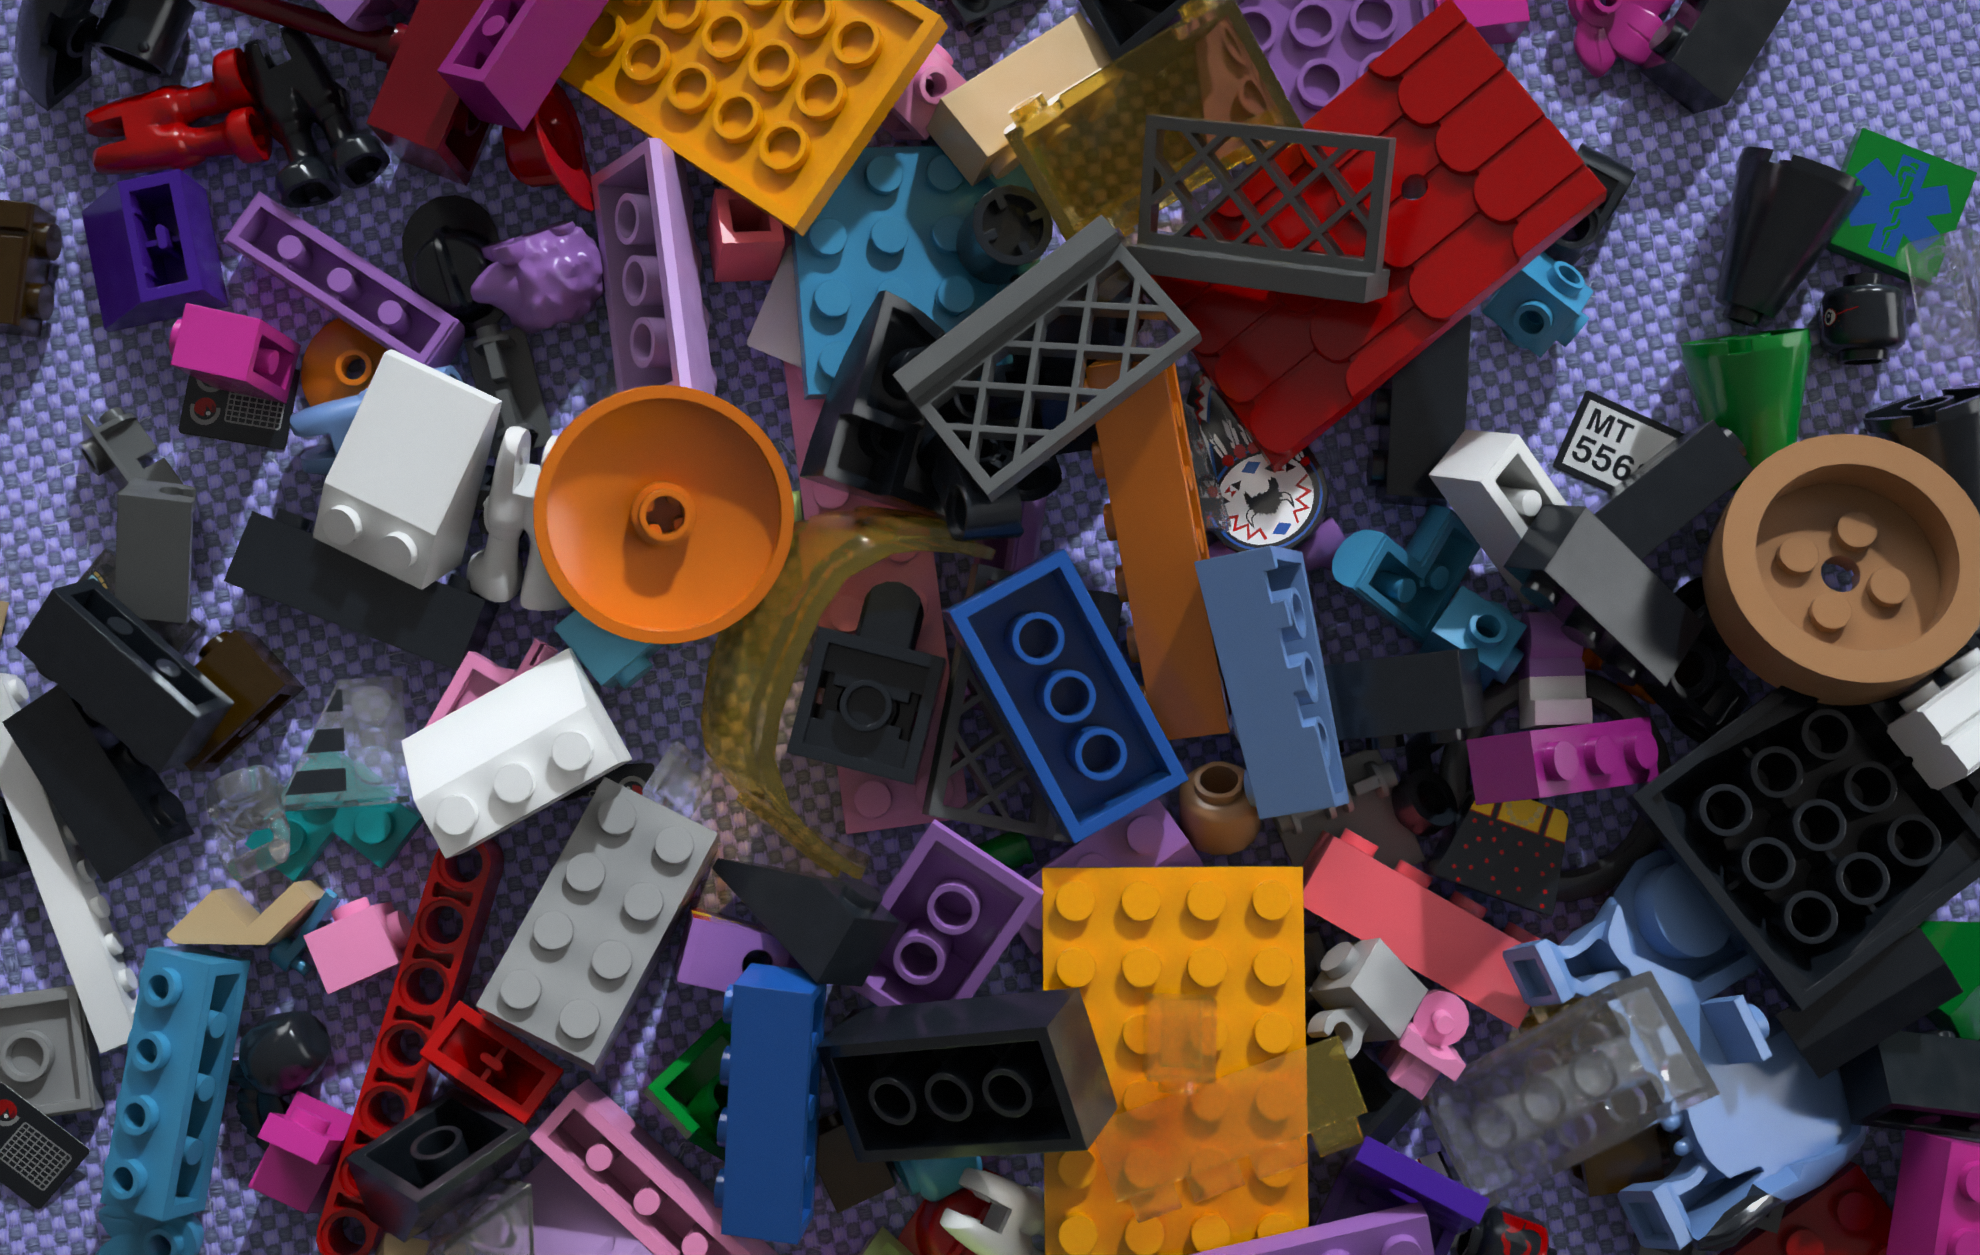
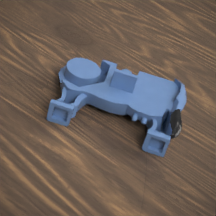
M1668 851L1651 852L1631 862L1607 895L1593 920L1573 931L1559 946L1548 939H1541L1518 944L1503 951V958L1522 998L1531 1007L1563 1004L1571 998L1588 997L1601 989L1613 987L1620 989L1623 992L1628 1015L1643 1055L1660 1079L1671 1086L1672 1108L1674 1112L1662 1120V1128L1668 1132L1679 1128L1683 1138L1674 1144L1673 1150L1675 1154L1683 1156L1677 1168L1666 1178L1653 1182L1633 1183L1620 1190L1617 1195L1640 1245L1644 1248L1681 1250L1690 1242L1698 1251H1720L1733 1247L1756 1227L1776 1205L1798 1198L1827 1182L1850 1162L1865 1142L1867 1126L1851 1124L1842 1079L1837 1069L1819 1079L1803 1059L1775 1017L1766 1018L1758 1007L1747 1003L1743 995L1711 998L1756 971L1759 967Z

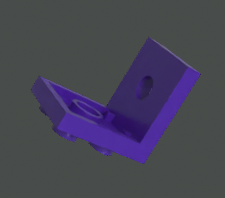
M1366 1135L1346 1154L1313 1226L1421 1201L1429 1219L1434 1254L1447 1255L1457 1234L1480 1224L1490 1199Z

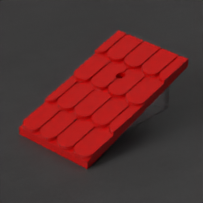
M1453 0L1444 1L1371 62L1368 65L1367 72L1301 127L1302 129L1397 138L1383 269L1390 270L1387 296L1367 303H1357L1149 274L1200 332L1202 341L1188 352L1274 473L1606 199L1607 189L1591 169L1587 168L1585 162L1551 120L1547 119L1542 109L1511 71H1508L1502 60L1476 28L1468 22L1467 17ZM1291 143L1274 159L1294 187L1318 167L1304 146L1297 143ZM1321 146L1328 157L1338 149L1337 147ZM1353 149L1335 165L1356 194L1373 179L1375 151ZM1262 169L1241 188L1261 216L1284 197L1265 169ZM1325 175L1301 195L1322 224L1346 204ZM1371 196L1363 202L1368 210L1370 208ZM1231 198L1209 217L1222 236L1229 240H1235L1251 226ZM1291 205L1268 224L1285 247L1295 248L1312 233ZM1351 212L1331 229L1329 234L1344 254L1365 256L1367 230L1355 214ZM1199 227L1190 234L1205 236ZM1258 234L1249 241L1265 244ZM1318 241L1309 248V250L1325 251ZM1168 322V324L1171 326V328L1173 329V331H1174V332L1176 333V335H1177L1178 332H1177V331L1172 327V325Z

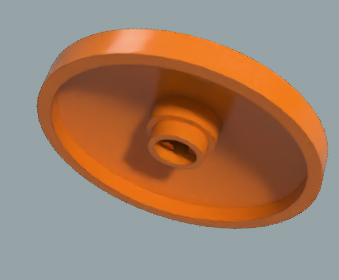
M649 385L621 391L598 401L574 418L560 433L547 453L537 478L533 499V528L539 554L549 577L567 602L583 617L598 627L629 640L653 644H677L702 639L730 627L752 611L767 595L780 575L790 550L794 528V500L787 470L778 451L764 431L748 415L729 402L704 391L672 385Z

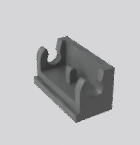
M134 477L118 493L115 597L140 619L187 624L191 619L192 595H190L193 512L196 507V488L192 486Z

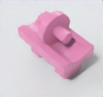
M1446 989L1427 991L1399 1040H1389L1378 1055L1379 1061L1389 1069L1386 1074L1392 1082L1401 1088H1405L1420 1100H1423L1440 1073L1456 1082L1466 1064L1452 1044L1458 1042L1465 1035L1469 1026V1012L1465 1003L1454 992Z

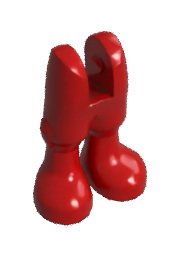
M234 47L223 50L215 55L212 64L213 79L204 84L191 88L182 85L162 86L154 91L115 100L85 114L84 122L89 134L104 138L125 136L126 138L123 141L98 147L93 151L92 162L96 171L99 174L105 175L136 174L165 169H180L184 171L185 169L200 165L207 157L236 155L243 163L248 164L269 161L272 154V135L264 126V116L257 111L262 109L253 87L242 49ZM229 113L225 120L220 123L201 128L190 127L199 118Z

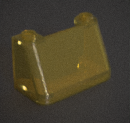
M1190 0L1177 10L1182 18L1180 21L1046 101L1041 92L1023 101L1008 112L1013 123L1005 128L1004 135L1066 241L1101 214L1114 229L1119 227L1124 237L1135 232L1134 225L1139 222L1146 115L1160 114L1304 129L1235 0ZM1165 130L1163 156L1177 173L1197 152L1182 132ZM1201 134L1207 144L1217 136ZM1231 137L1215 152L1227 170L1243 161L1248 165L1257 160L1239 137ZM1260 140L1266 149H1269L1277 142ZM1203 163L1183 183L1192 192L1216 177L1207 165ZM1161 177V187H1162L1166 182H1165L1164 179ZM1173 192L1159 204V211L1178 200Z

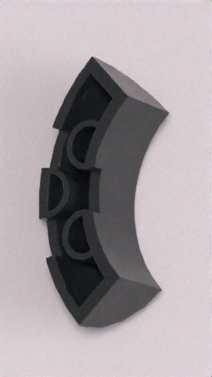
M22 0L15 35L17 70L24 90L47 111L92 76L91 41L100 19L90 12L94 0Z

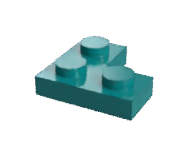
M340 752L314 753L301 771L346 768L347 791L286 795L287 788L245 842V845L295 882L301 881L336 835L381 869L389 868L424 822V819L419 812Z

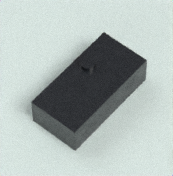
M1079 987L853 1009L816 1047L858 1163L1084 1151L1089 1149L1118 1108Z

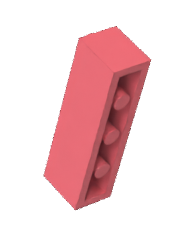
M1347 828L1344 829L1340 838L1322 830L1302 865L1304 908L1360 940L1381 938L1406 966L1518 1029L1531 1006L1524 1002L1503 958V951L1518 944L1541 939L1508 921L1503 932L1482 920L1488 911L1487 908L1455 890L1449 900L1428 890L1433 877L1401 859L1394 870L1377 861L1373 857L1379 847Z

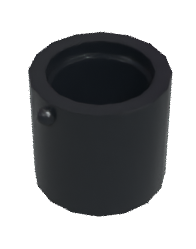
M107 0L91 41V46L105 56L135 70L161 78H170L196 7L188 0Z
M1009 184L993 188L974 204V208L958 230L956 249L960 262L971 276L983 283L1002 285L1014 282L1026 273L1044 254L1052 240L1053 222L1049 208L1037 194L1026 187Z

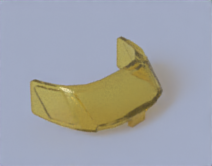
M857 506L854 508V511L828 512L810 516L809 520L795 522L790 550L784 567L775 583L752 611L738 622L719 632L708 662L700 718L703 744L707 754L712 758L724 778L737 790L739 794L736 801L744 809L807 858L835 877H839L840 872L843 871L851 877L862 879L871 856L835 841L805 825L790 807L775 760L781 713L800 662L820 617L847 578L892 554L904 552L960 553L993 560L997 549L978 541L956 542L948 532L946 521L931 515L892 508Z

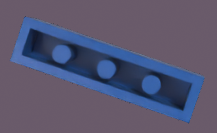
M751 963L734 984L730 983L724 996L723 1021L724 1023L731 1024L730 1046H726L720 1064V1083L723 1086H728V1104L720 1114L717 1127L718 1147L725 1148V1166L720 1169L714 1188L715 1208L722 1209L721 1234L798 1245L814 1216L822 1062L816 1047L824 1040L827 984L816 983L804 969Z

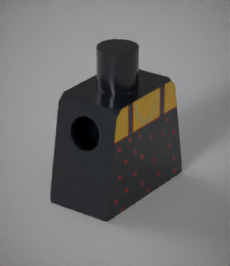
M1472 783L1457 808L1455 820L1446 827L1428 860L1424 873L1532 912L1553 916L1568 828V813L1539 803L1540 798L1476 805Z

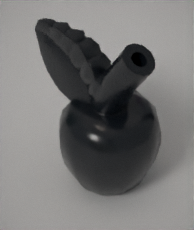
M306 1011L278 1013L261 1019L252 1026L240 1041L239 1060H232L228 1085H239L241 1087L237 1092L238 1103L236 1104L237 1113L241 1115L239 1121L247 1128V1134L256 1139L255 1143L264 1151L267 1150L270 1143L257 1136L269 1113L286 1114L292 1102L291 1095L296 1094L297 1091H302L311 1084L326 1065L331 1055V1039L326 1027L316 1016Z

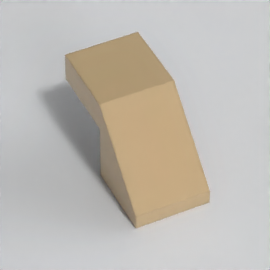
M315 880L294 882L260 914L235 887L212 890L166 935L174 944L268 945L278 943L285 937L289 938L307 921L325 891Z

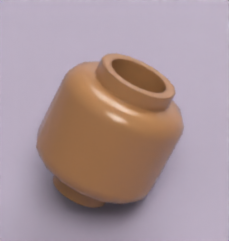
M1213 761L1195 768L1187 774L1189 780L1180 785V829L1191 845L1198 851L1211 855H1230L1244 850L1257 837L1261 828V819H1259L1256 806L1252 807L1246 797L1244 788L1245 769L1241 766L1225 761Z

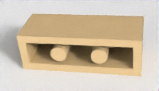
M1077 12L940 98L926 130L971 186H974L991 174L996 179H1000L1013 171L1025 158L1026 154L1024 152L1039 144L1042 149H1046L1062 138L1070 129V122L1082 114L1087 120H1090L1104 111L1116 97L1112 89L1125 68L1114 65L1096 31L1083 15Z

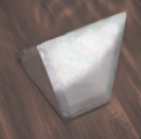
M502 1177L493 1180L480 1194L466 1199L436 1220L426 1255H534L532 1184Z

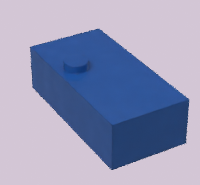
M1065 549L1053 550L942 611L1061 833L1074 844L1189 780Z

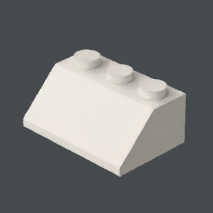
M572 648L560 652L401 741L414 802L445 859L469 851L633 760Z

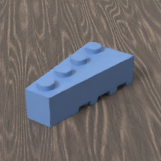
M1266 546L1195 561L1194 564L1232 709L1234 732L1241 745L1247 768L1244 771V788L1249 804L1252 807L1256 806L1259 819L1332 808L1350 803L1303 553L1281 547Z

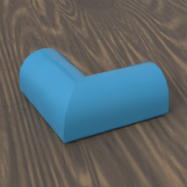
M1433 504L1429 506L1405 549L1400 547L1385 533L1364 529L1353 533L1339 546L1332 560V573L1336 581L1413 641L1424 644L1481 546L1457 513L1452 509Z

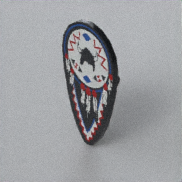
M1201 369L1197 371L1192 378L1187 397L1185 422L1186 427H1188L1189 418H1194L1201 440H1189L1192 457L1207 458L1214 482L1196 481L1199 498L1220 499L1228 523H1221L1203 509L1209 527L1225 547L1236 553L1266 546L1291 550L1298 549L1314 536L1326 517L1330 493L1321 465L1309 446H1307L1274 473Z

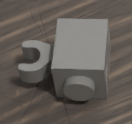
M1381 938L1339 943L1329 950L1322 959L1320 965L1322 970L1309 990V993L1326 1011L1318 1012L1312 1017L1308 1025L1307 1034L1311 1038L1327 1037L1334 1029L1336 1043L1331 1048L1328 1056L1332 1060L1351 1059L1359 1052L1362 1043L1399 1040L1428 989Z

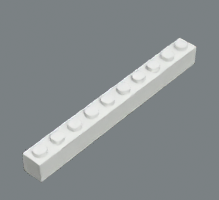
M0 673V788L99 1052L102 1054L127 1045L128 1036L132 1029L138 998L136 992L138 987L137 979L134 972L126 966L122 955L124 951L122 939L116 931H113L108 918L110 916L109 904L104 896L99 894L95 884L96 870L89 859L85 857L79 843L2 723L28 705L26 701L29 698L27 687L17 675Z

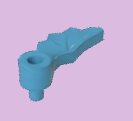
M328 888L302 926L301 932L294 942L285 937L275 946L268 959L285 972L294 968L305 977L311 971L312 966L301 958L308 947L303 935L326 926V923L332 917L331 911L340 902L339 896Z

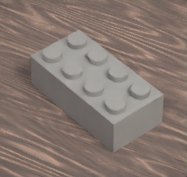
M604 777L478 1000L476 1007L483 1018L598 1075L718 851V833Z

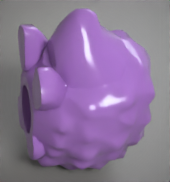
M573 221L555 222L519 235L516 238L500 240L482 247L481 250L484 258L495 263L489 265L472 284L470 291L474 301L490 304L501 309L510 317L511 323L527 333L534 334L559 323H576L584 315L596 308L597 300L605 292L601 254L594 239L588 236L582 228L575 226Z

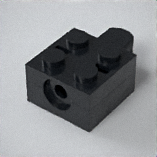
M888 581L875 585L866 594L855 635L819 626L786 753L916 785L947 662L945 658L915 651L924 618V609L920 597L911 587L901 582ZM824 688L822 704H819L817 700L820 689ZM918 712L915 726L912 727L915 713Z

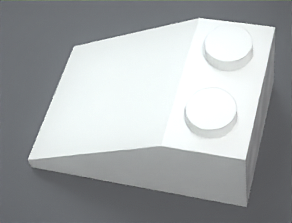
M390 349L384 352L324 482L313 538L421 590L461 565L502 400L395 350Z

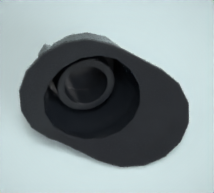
M457 195L436 197L421 205L410 217L402 236V249L407 274L414 292L458 319L465 327L464 337L477 336L476 330L478 328L498 324L506 314L493 305L477 303L472 299L470 292L471 286L478 276L489 265L495 263L484 258L481 248L490 243L500 241L489 213L474 200Z

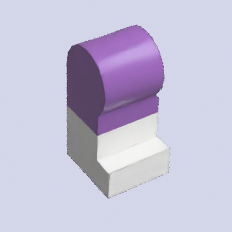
M1524 612L1520 621L1526 624L1527 627L1518 640V649L1525 653L1518 663L1519 729H1549L1593 723L1592 698H1587L1585 662H1582L1583 646L1578 645L1564 635L1561 631L1563 623L1552 612Z

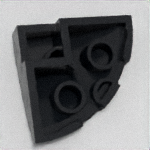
M886 290L878 292L851 341L826 396L809 443L800 477L875 502L945 521L942 504L932 484V473L944 442L908 400L892 375L945 335V331L929 316L908 301ZM957 394L937 409V412L946 423H955L966 418L974 419L978 395Z

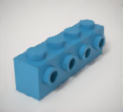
M189 944L146 949L144 965L139 975V993L133 1025L127 1040L128 1052L121 1090L115 1105L116 1117L111 1144L104 1164V1182L100 1203L159 1221H166L205 1210L251 960Z

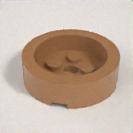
M1832 434L1793 443L1761 462L1743 481L1715 521L1702 564L1703 590L1710 616L1720 636L1734 655L1749 670L1776 688L1783 685L1799 693L1817 698L1818 703L1830 705H1862L1897 696L1916 686L1953 657L1970 640L1980 625V514L1966 492L1941 467L1914 450L1895 442L1859 434ZM1824 563L1827 565L1834 564L1844 568L1847 572L1852 570L1854 575L1851 577V591L1839 592L1829 588L1821 576L1822 565Z

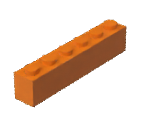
M1096 360L1086 368L1087 378H1084L1083 388L1107 389L1119 379L1122 361ZM1133 362L1132 369L1140 362ZM1174 362L1097 421L1095 424L1099 441L1092 443L1094 471L1099 480L1106 479L1110 503L1105 504L1103 509L1105 530L1109 541H1118L1122 565H1117L1115 568L1116 589L1122 603L1129 602L1133 625L1127 627L1126 633L1129 656L1132 663L1140 662L1144 685L1139 686L1167 740L1230 733L1233 726L1232 709L1194 564L1195 561L1209 559L1210 556ZM1081 402L1082 407L1086 405L1088 402Z

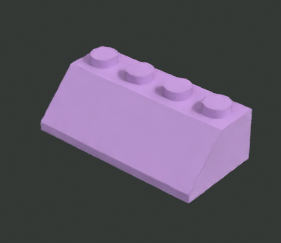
M647 138L591 176L617 393L649 385H672L704 391L715 396L717 374L711 365L707 336L710 319L708 310L703 304L700 281L702 256L695 242L692 218L694 194L688 185L686 163L660 138Z

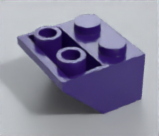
M175 169L119 181L81 212L105 331L113 332L182 317L186 303L213 309L229 306L206 189L182 170Z

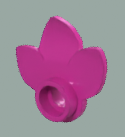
M1568 0L1570 13L1578 22L1573 41L1578 59L1596 78L1602 77L1608 72L1617 56L1627 62L1643 66L1652 52L1649 48L1650 40L1663 25L1658 15L1668 10L1675 0H1606V6L1599 0Z

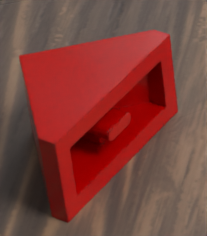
M460 1000L419 1052L423 1059L463 1092L525 1126L565 1073L564 1069L493 1022L483 1018L481 1014Z

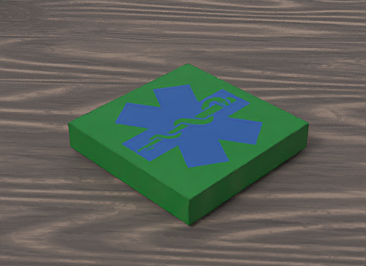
M1862 128L1854 134L1840 171L1857 179L1855 186L1864 185L1865 190L1861 200L1826 250L1927 289L1936 283L1977 172Z

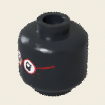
M1856 273L1843 276V287L1831 289L1821 298L1820 344L1824 351L1837 355V364L1873 365L1890 361V353L1900 349L1905 344L1906 296L1898 287L1882 284V274Z

